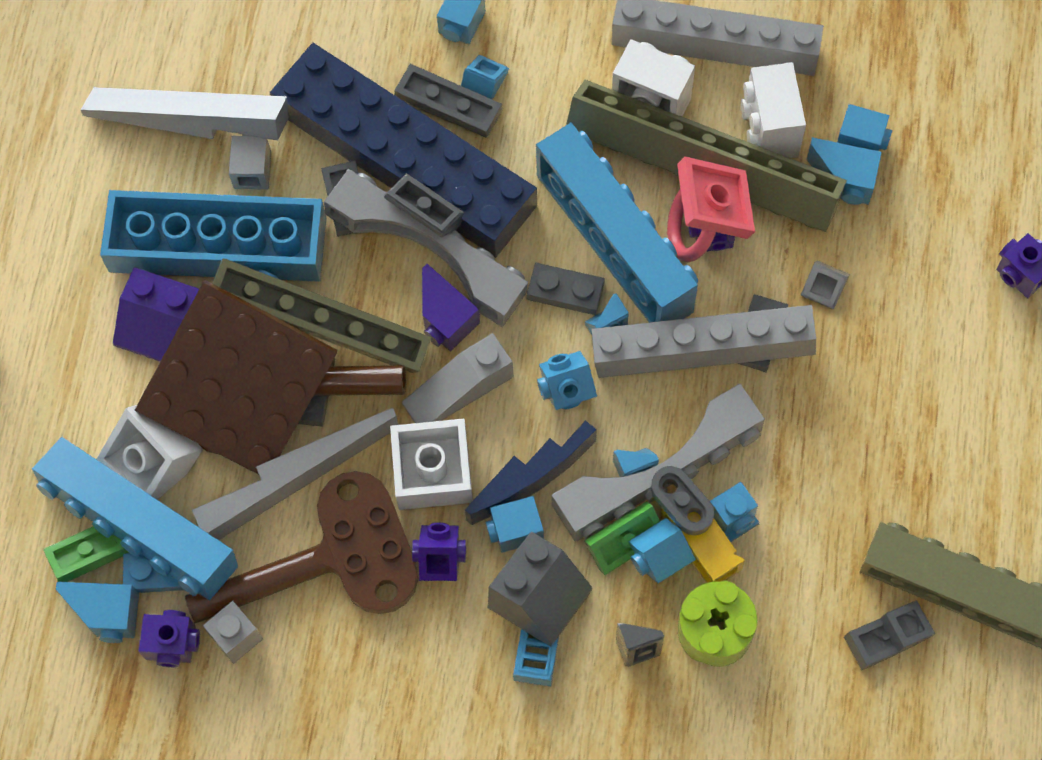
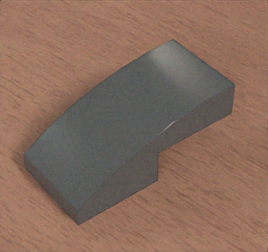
M916 600L885 613L878 620L849 631L844 638L861 670H864L935 635V632Z

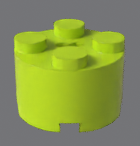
M731 581L708 582L695 588L684 600L678 620V638L684 651L692 659L715 667L727 666L742 658L751 645L757 629V613L752 600ZM711 619H715L718 622L723 621V629L720 630L717 625L710 627Z

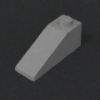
M492 333L458 354L404 399L402 404L415 423L442 421L513 378V362Z

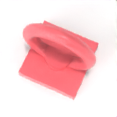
M684 157L677 164L680 190L676 194L670 208L667 237L675 247L676 257L679 260L692 262L703 256L710 247L716 232L748 239L755 233L746 170L690 157ZM683 214L686 226L702 229L696 242L689 248L685 247L681 236Z

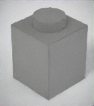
M249 135L232 136L229 176L234 189H269L271 149L268 139Z
M233 601L203 625L210 637L233 664L263 640L256 627Z

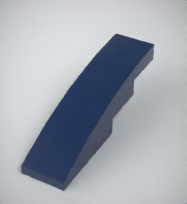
M585 420L562 447L549 438L526 465L516 456H513L465 509L466 521L471 525L491 517V507L524 499L540 491L570 468L596 442L597 429Z

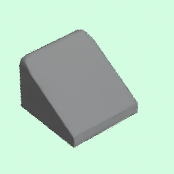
M816 261L801 296L834 309L850 274L823 262Z

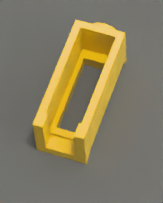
M662 509L661 519L663 520L667 518L669 521L675 524L674 521L668 516V514ZM691 512L687 515L691 522L701 520V516L696 512ZM714 518L711 527L703 534L689 535L683 532L696 559L692 563L706 583L726 581L742 571L745 562L744 558L736 555L737 550Z

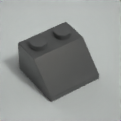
M531 531L490 584L487 608L551 647L591 593L592 586L562 549Z

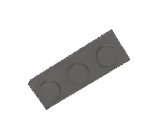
M413 64L408 66L394 90L395 96L404 102L485 138L488 137L503 111L501 103Z

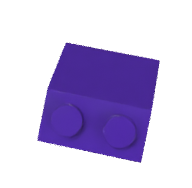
M134 267L119 299L113 345L161 361L199 288Z

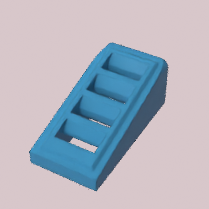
M521 629L513 680L551 687L559 637L550 647L538 639L528 638L529 633ZM527 646L549 649L548 655L526 652ZM525 660L546 663L545 669L524 666Z

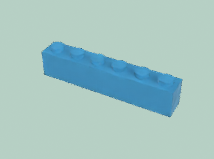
M63 437L32 468L38 481L36 487L43 495L51 500L57 497L63 501L66 509L79 519L83 516L87 517L92 521L94 528L105 537L109 538L113 534L122 540L120 543L126 551L135 557L141 554L149 559V564L163 576L171 574L179 580V585L193 596L199 593L210 601L239 567L231 548Z

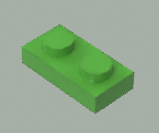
M646 501L586 539L585 543L599 570L606 575L630 560L634 552L628 541L659 523L660 519L654 507Z
M94 526L43 549L58 582H69L123 557V554L129 553L121 545V539L114 534L107 538L99 533Z

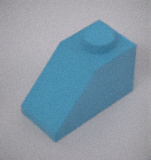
M812 137L807 155V161L810 165L847 180L840 199L853 205L862 203L869 205L874 191L882 152Z
M56 582L58 593L97 637H100V641L121 643L123 638L135 637L139 593L133 585Z

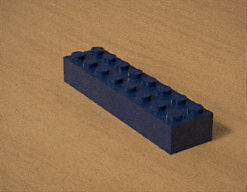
M314 42L311 43L270 91L271 96L287 97L288 121L350 162L356 161V165L389 188H392L407 173L463 211L461 226L455 231L480 248L490 252L495 258L537 207V187Z

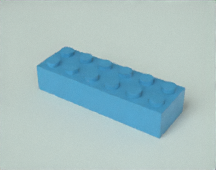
M571 122L536 144L537 177L647 321L650 323L684 319L694 313L698 278L689 265L683 266L678 260L676 249L671 241L666 237L663 239L655 230L656 226L650 214L645 210L642 212L634 203V196L628 186L624 183L620 185L613 176L614 172L610 163L604 157L599 158L593 151V144L584 131L579 132Z
M109 190L100 256L109 273H132L133 268L136 267L157 275L215 277L221 260L225 258L256 271L262 269L277 276L280 280L320 282L327 217L322 199Z

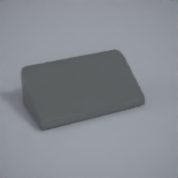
M407 173L384 196L386 200L440 237L457 230L461 226L463 211Z
M624 623L617 624L616 643L625 666L630 667L660 656L664 641L663 631Z

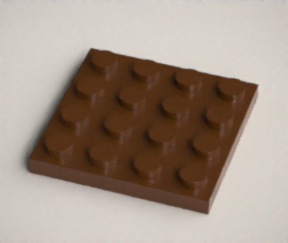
M204 279L134 411L259 475L256 466L280 457L338 350Z

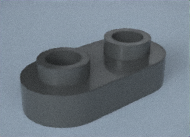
M666 466L659 469L654 474L651 483V493L654 499L684 533L689 535L705 533L711 527L714 518V509L711 502L680 468ZM673 484L677 491L672 494L666 493L663 490V486ZM691 512H696L701 516V520L691 522L687 515Z

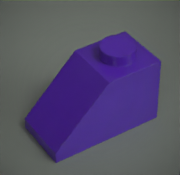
M426 264L422 268L424 334L432 337L430 341L434 345L439 347L442 344L451 352L480 324L479 309L430 265Z

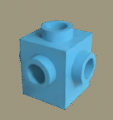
M581 351L572 354H557L549 358L547 362L539 364L542 377L537 379L539 391L543 400L549 398L555 410L561 408L571 409L577 407L582 401L597 397L590 366Z

